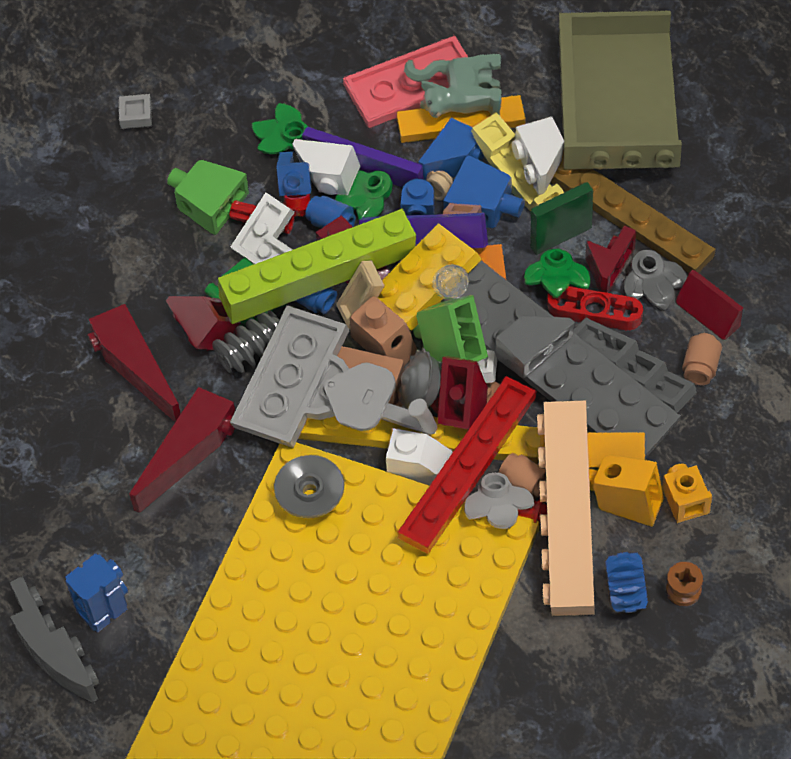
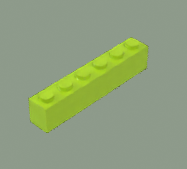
M403 209L219 277V298L231 323L235 324L350 280L361 261L372 260L375 268L379 269L403 260L415 247L416 234Z

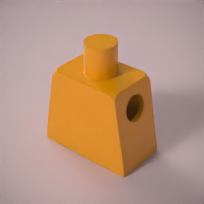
M607 455L603 457L598 470L589 469L590 490L595 491L598 507L602 511L653 527L664 499L657 462Z

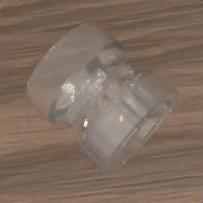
M454 264L446 265L439 269L432 280L434 292L445 300L460 297L469 286V277L466 271L459 265Z

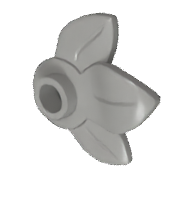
M490 473L482 478L478 491L467 497L464 508L465 515L468 519L486 517L492 526L499 529H507L516 523L518 509L533 507L534 499L527 489L512 486L504 474Z

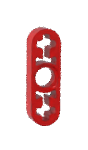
M570 286L558 298H553L548 294V311L553 317L571 318L574 322L579 323L588 318L605 327L626 331L636 329L642 322L643 306L634 297ZM561 299L567 300L564 306L558 305ZM577 301H580V310L576 309ZM596 302L600 303L604 310L600 313H591L586 309V306ZM610 306L614 307L613 315H610ZM626 310L632 311L630 317L623 316Z

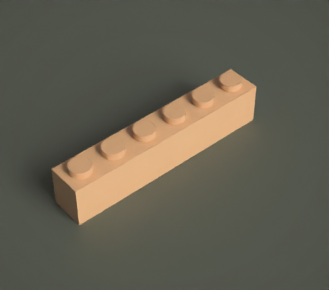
M586 400L544 402V414H537L538 435H545V447H538L539 468H546V481H540V502H547V515H541V536H548L549 549H542V569L549 570L550 583L543 584L544 605H551L552 616L595 615Z

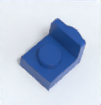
M280 152L277 162L279 196L310 194L311 178L309 163H294L293 152Z

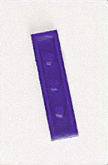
M306 127L302 134L303 140L353 146L360 164L359 170L367 173L384 171L390 176L394 185L403 187L411 180L423 179V165L311 127Z
M485 213L407 216L416 234V245L438 223L471 248H485L488 245ZM363 217L359 220V225L379 217Z

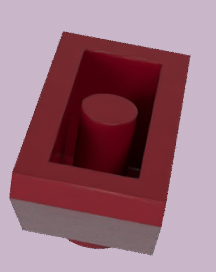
M450 356L442 357L437 424L469 430L486 406L488 387L477 361Z

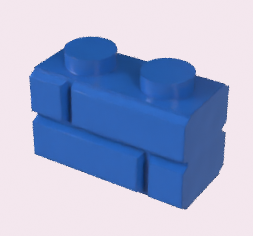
M94 554L82 563V568L77 567L65 576V581L76 612L93 631L99 632L111 623V618L116 619L127 610L124 595L128 593V589L120 579L123 577V573L112 559L106 562L100 554Z

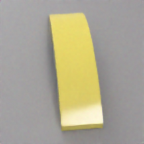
M497 112L472 128L471 132L489 164L510 175L512 178V193L516 197L525 199L524 205L530 211L531 208L564 193L558 184L554 186L549 184L545 193L538 195L534 185L528 184L524 175V165L521 159L517 160L513 154L512 141L515 140V133Z

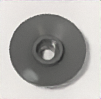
M317 455L300 456L287 462L278 472L274 483L275 496L280 506L294 516L301 518L319 517L333 510L340 502L344 493L343 475L340 469L327 458ZM307 490L316 491L313 494H304Z

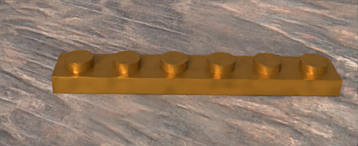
M562 154V161L551 183L554 185L558 184L566 192L588 182L594 190L593 210L621 229H623L624 225L635 229L637 240L669 261L677 263L687 273H690L692 270L699 273L714 258L715 248L594 169H564V155Z

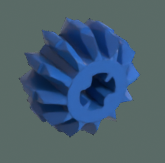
M628 552L609 556L606 561L612 608L616 612L626 613L644 609L648 600L642 557L638 553Z

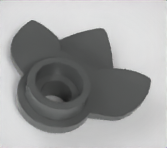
M647 249L641 250L632 259V271L624 280V292L626 296L636 299L645 296L654 306L665 311L672 301L674 289L682 288L687 275L681 266L675 262L663 260L657 252ZM643 261H650L653 263L654 268H646L643 265Z

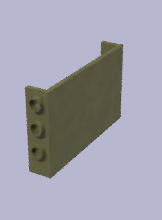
M671 11L559 13L564 169L680 167L682 142L678 140L670 43Z

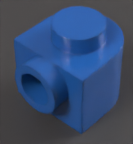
M414 179L403 186L401 209H403L406 216L434 215V189L428 181Z

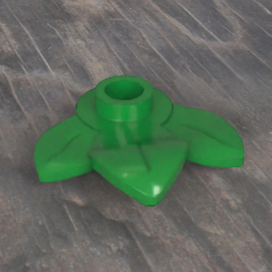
M278 103L275 110V119L252 123L256 137L261 140L258 150L266 154H278L288 148L294 149V139L303 140L302 134L306 127H308L302 121L301 113L297 109L283 103Z
M359 170L348 196L337 194L335 200L351 206L353 210L357 209L359 220L363 217H377L384 209V200L391 194L392 180L384 171L367 173Z
M550 249L541 255L540 261L526 269L524 281L526 285L542 283L545 290L553 298H558L570 284L578 288L588 289L590 286V275L583 265L573 261L572 256L567 251Z

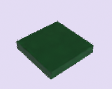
M588 182L531 208L530 247L536 255L592 229L594 190Z

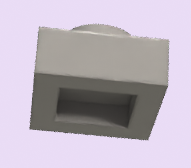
M150 94L119 97V122L121 129L152 126Z

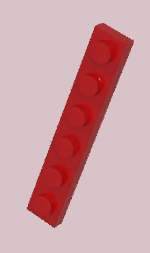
M507 376L504 378L398 530V539L426 554L430 553L535 400V390Z

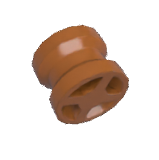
M679 562L670 568L667 575L666 594L672 603L678 606H689L698 601L703 584L701 570L690 562Z

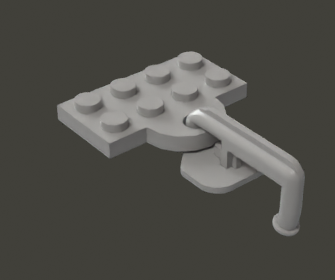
M286 306L230 421L236 429L294 448L307 418L322 420L335 416L340 424L360 431L374 428L381 419L428 435L434 434L437 431V424L425 400L416 399L412 401L408 409L388 403L396 386V381L391 371L367 362L349 369L344 360L337 356L349 332L346 324L290 306Z

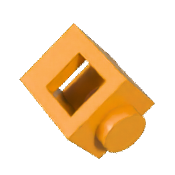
M683 463L672 466L667 471V474L663 476L662 489L676 522L679 523L710 514L712 495L707 490L697 465L689 468Z

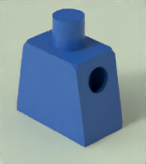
M467 155L443 202L444 210L449 203L481 205V213H485L486 228L492 229L497 226L503 213L519 218L524 208L525 199L511 195L512 178L509 174Z

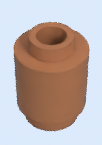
M701 333L692 336L689 340L682 369L684 371V378L695 385H707L715 377L722 351V344L715 336Z
M510 454L502 463L498 473L507 476L512 486L527 489L532 494L534 500L540 499V481H546V469L539 468L538 464L524 455Z

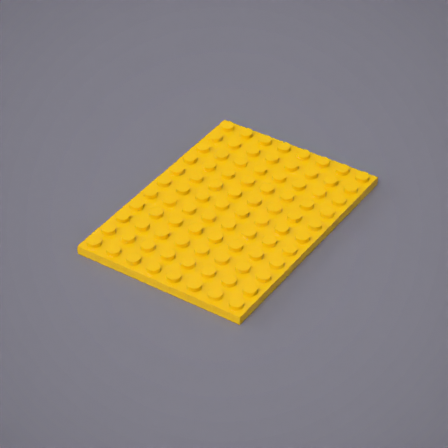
M296 442L294 448L279 444L126 759H444L539 531L540 522L533 523V519L518 516L516 523L512 527L499 529L492 526L486 517L468 519L465 515L464 502L430 553L426 554L398 539V530L424 495L429 485ZM317 455L327 458L340 469L343 475V496L338 505L325 515L315 518L297 517L286 512L276 499L274 483L278 472L287 462L300 456ZM307 490L304 494L309 495L315 493L316 491Z

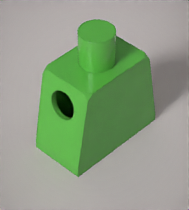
M204 160L197 161L188 173L174 168L167 180L168 185L176 188L174 193L178 209L215 236L230 218L229 212L234 201L242 202L249 194L245 173Z
M473 295L443 301L417 312L418 325L413 329V333L416 338L422 339L424 349L427 352L429 351L430 356L437 361L442 362L443 356L477 362L488 357Z

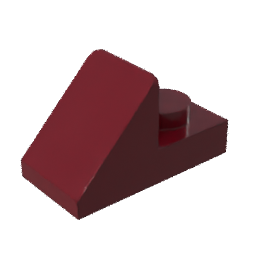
M624 225L618 237L614 235L611 238L607 248L591 241H586L585 259L600 292L609 293L634 252L636 242L635 229Z

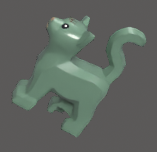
M501 54L459 57L450 61H433L422 70L415 68L413 60H408L404 65V72L408 78L416 82H422L421 87L425 92L424 99L420 102V108L427 110L432 117L437 118L450 111L467 114L481 110L489 111L491 115L497 112L500 116V82L492 78V70L501 68ZM441 72L446 75L449 88L427 80L436 73Z

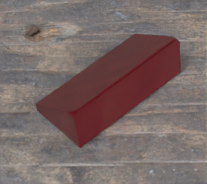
M692 270L677 296L676 303L719 338L726 340L741 326L743 307L697 271Z

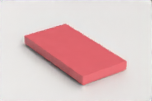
M452 36L344 77L343 84L369 129L397 118V112L421 109L420 102L424 99L425 91L421 87L422 82L413 81L406 76L404 65L408 60H413L415 68L422 70L433 61H450L455 58L468 56L456 36ZM441 72L436 73L427 80L449 88L447 77Z

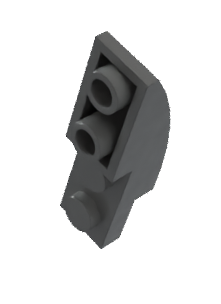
M23 576L11 581L10 585L22 611L10 616L27 651L36 663L61 686L90 702L97 700L98 697L94 686L100 683L91 664L84 667L79 658L84 656L85 653L77 636L69 638L64 626L56 630L49 613L42 616L38 607L44 604L35 585L28 588Z

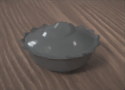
M424 348L421 351L416 350L415 355L410 356V362L405 366V371L401 376V387L399 388L401 397L399 402L402 403V408L408 409L411 402L416 399L425 400L427 407H429L440 396L441 366L436 359L430 356L429 351L427 352Z

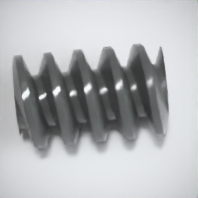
M271 310L268 311V314L265 312L258 314L257 321L254 319L247 320L246 328L237 326L234 330L235 335L231 332L226 333L223 337L224 342L220 339L213 341L212 345L215 354L228 373H231V369L235 368L242 374L244 373L243 361H246L253 367L255 366L253 355L257 354L262 358L264 349L267 347L279 323V319Z

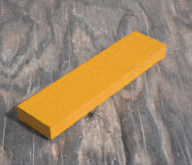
M520 95L501 98L500 117L509 128L525 124V115ZM424 108L397 112V121L401 143L436 138L450 118L474 127L490 117L491 114L485 110L467 114L450 111L434 118Z

